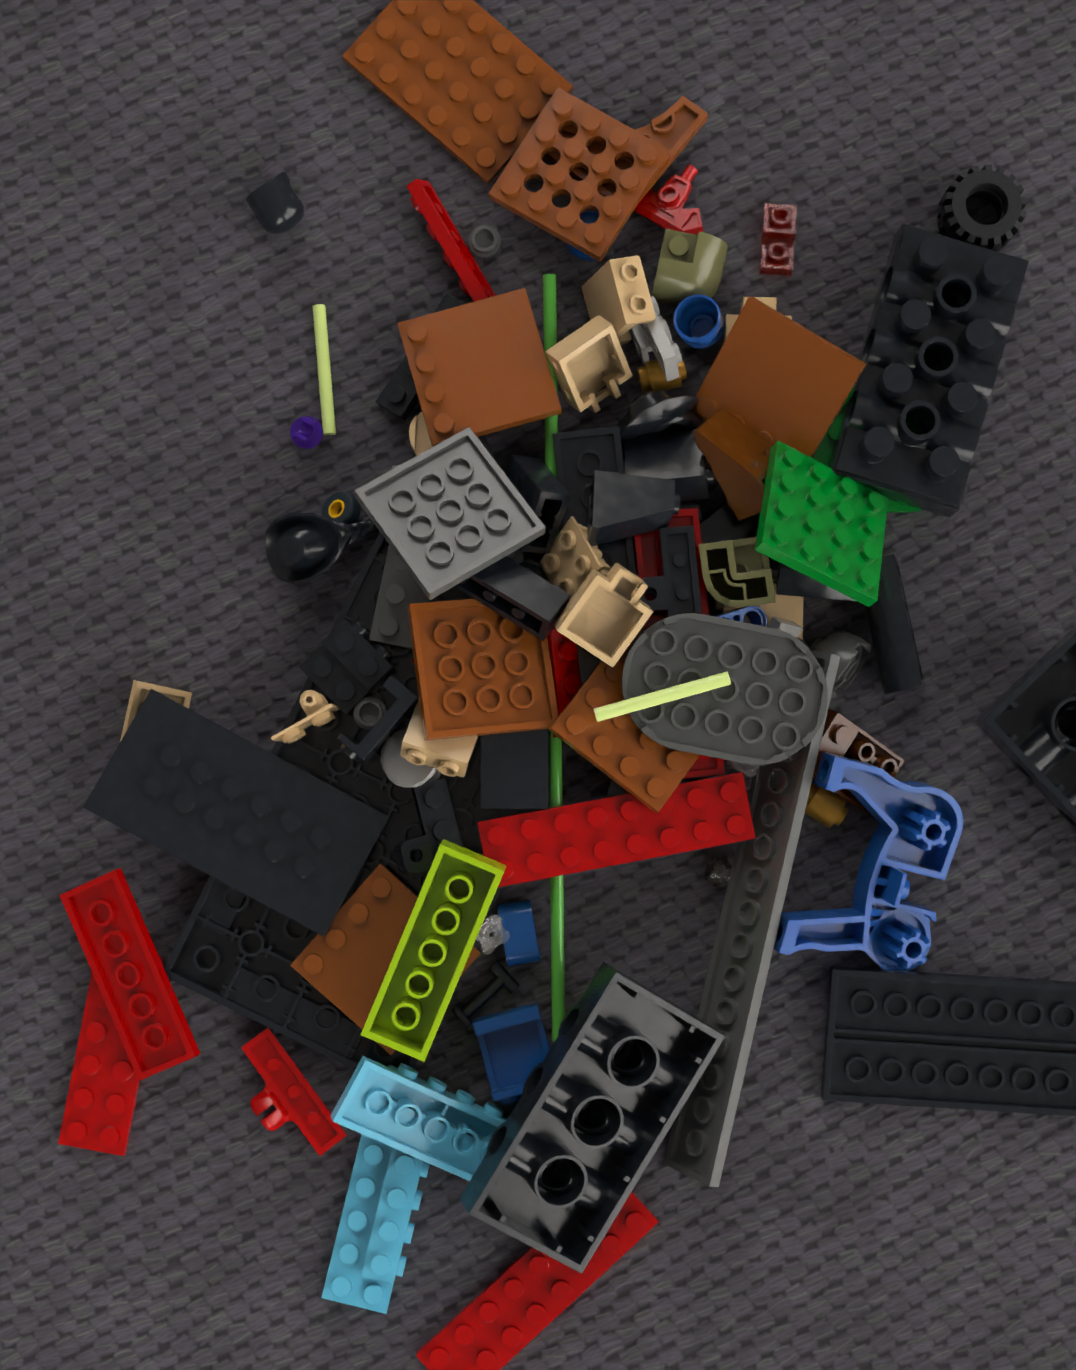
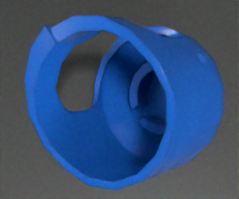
M689 296L679 303L674 312L673 322L677 333L687 345L695 349H706L714 346L724 333L725 321L717 303L708 296Z

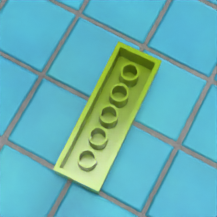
M445 839L442 840L361 1032V1036L425 1062L504 874L505 864Z

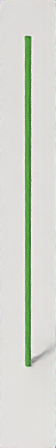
M555 274L543 275L544 352L557 344ZM545 353L548 366L551 372V376L554 382V386L557 392V379ZM558 415L545 418V465L557 478L553 433H558ZM548 729L549 808L563 806L562 740L559 737L553 738V733ZM563 875L550 878L552 1042H555L561 1022L565 1016Z

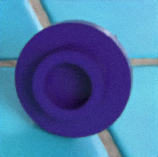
M303 416L293 422L290 436L294 444L299 448L312 449L321 442L323 429L315 418Z

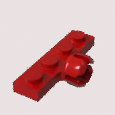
M268 1027L241 1047L266 1084L264 1089L251 1099L250 1106L252 1111L258 1116L272 1104L275 1106L274 1110L260 1120L264 1128L268 1131H275L286 1122L293 1121L319 1156L347 1136L340 1125L332 1121L330 1111Z

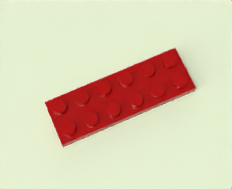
M115 869L59 895L138 1081L200 1055L199 1048L122 869Z
M159 956V957H160V960H161V962H162V964H163L164 957ZM91 973L58 1144L124 1156L127 1152L140 1081H138L94 975Z

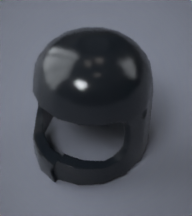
M286 172L278 174L274 179L254 190L246 198L261 226L272 234H281L293 229L304 216V205L290 186V178Z

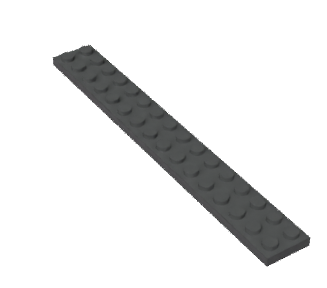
M810 650L823 669L828 689L827 709L817 734L806 746L787 759L772 764L755 765L748 801L756 839L737 843L698 1013V1018L712 1025L725 1038L673 1122L664 1161L665 1165L708 1187H719L839 665L840 656L831 653Z

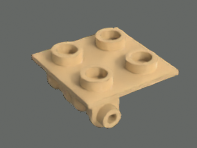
M573 516L570 517L556 537L551 552L545 554L539 562L551 584L559 586L563 591L570 594L569 602L593 568L604 576L611 570L604 559H601L602 552L598 549V545L590 546L587 541V527L578 524Z
M306 690L300 696V704L307 717L275 734L271 739L290 744L305 736L304 729L312 724L313 726L321 727L335 719L333 713L340 708L332 703L329 704L323 694L314 690Z

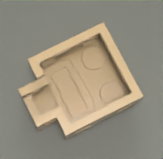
M599 315L545 351L566 402L579 412L586 408H589L594 413L600 410L598 403L609 395L616 399L621 396L617 384L621 385L633 376L613 324Z
M617 562L606 576L593 568L555 621L554 626L559 633L611 667H614L653 613L649 605L640 600L648 586L644 580Z

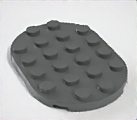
M678 614L651 625L636 639L627 654L621 678L624 700L726 671L729 674L731 685L629 713L634 723L645 735L671 749L746 764H772L787 759L806 746L817 734L825 717L828 689L823 669L802 641L782 630L704 614Z

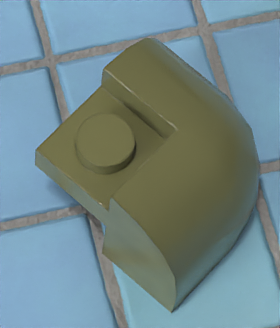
M665 229L651 296L655 297L658 304L677 307L680 302L692 295H705L712 298L716 294L722 279L728 250L727 243L716 236L700 231L698 235Z
M757 537L699 544L703 579L707 591L716 601L728 607H747L776 602L769 557L755 550Z

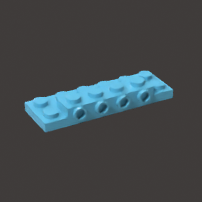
M362 1056L330 1116L332 1121L470 1181L487 1153V1147L493 1133L500 1124L507 1121L502 1116L504 1111L489 1102H486L484 1107L475 1104L476 1099L463 1090L458 1089L456 1094L447 1091V1085L437 1078L430 1076L427 1081L417 1077L418 1072L406 1064L400 1063L398 1068L392 1065L387 1067Z
M361 1134L321 1298L384 1314L387 1313L395 1277L403 1276L407 1260L406 1256L401 1255L403 1244L411 1243L415 1227L414 1223L409 1222L411 1211L419 1210L423 1194L422 1190L417 1189L419 1178L427 1177L429 1163Z

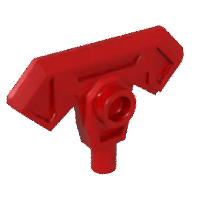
M688 164L680 176L674 174L657 192L654 193L653 188H651L638 203L634 212L663 229L698 235L699 231L704 232L699 208L683 209L692 190L691 181L698 173V170L693 165Z

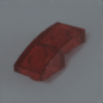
M764 203L759 274L792 275L797 205Z

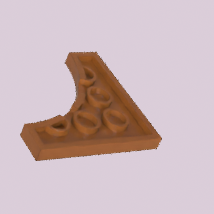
M683 95L668 110L652 119L650 124L635 129L637 132L669 149V157L643 197L708 120V113ZM565 126L559 134L564 138H572L578 131L573 126ZM599 141L592 142L587 147V150L592 154H599L605 149V145ZM554 152L544 155L554 164L560 160V156ZM621 157L615 162V165L621 170H627L632 167L633 161L628 157ZM576 168L570 173V176L577 181H581L588 176V172L583 168ZM603 184L598 189V193L604 197H609L616 191L612 184Z

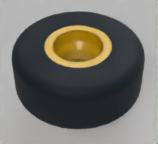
M345 491L332 494L325 501L322 508L323 517L335 522L349 524L356 523L361 512L360 503L357 499Z

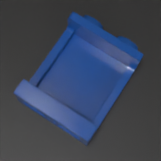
M537 1002L473 1019L472 1024L475 1035L478 1037L493 1101L501 1100L502 1104L518 1101L521 1098L520 1094H523V1087L530 1072L535 1066L543 1062L550 1050Z

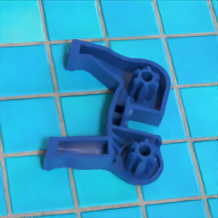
M822 752L814 784L834 792L840 789H848L879 822V825L869 841L859 867L852 908L782 912L773 949L786 955L805 949H817L825 952L862 950L876 965L884 970L910 971L927 961L926 956L931 947L929 919L936 922V912L921 904L904 900L909 894L910 883L906 880L908 874L901 870L945 880L963 830L961 808L950 794L941 789L918 781H899L882 768L872 764Z

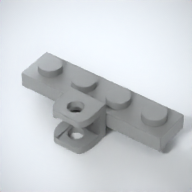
M651 296L656 318L652 322L637 324L632 327V338L642 364L649 361L648 352L653 351L666 381L679 378L677 363L682 362V357L678 345L672 341L666 320L660 315L655 297Z

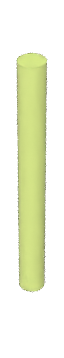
M324 304L313 305L312 308L323 435H335L336 427L326 307Z
M726 671L594 708L597 722L728 686L731 685V681Z

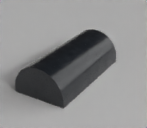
M894 554L883 556L878 600L870 607L865 605L883 691L884 694L924 687L925 683L898 559Z

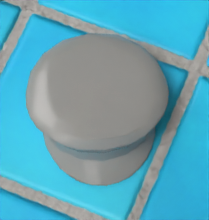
M407 729L399 730L387 738L381 749L380 761L383 771L394 784L404 788H413L439 779L441 773L438 769L427 765L418 766L411 764L406 758L400 756L402 741Z

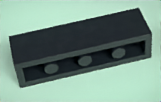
M507 556L454 586L542 641L554 629L555 621L565 609L570 599V594L563 591L559 586L551 584L536 575L531 569L523 567Z

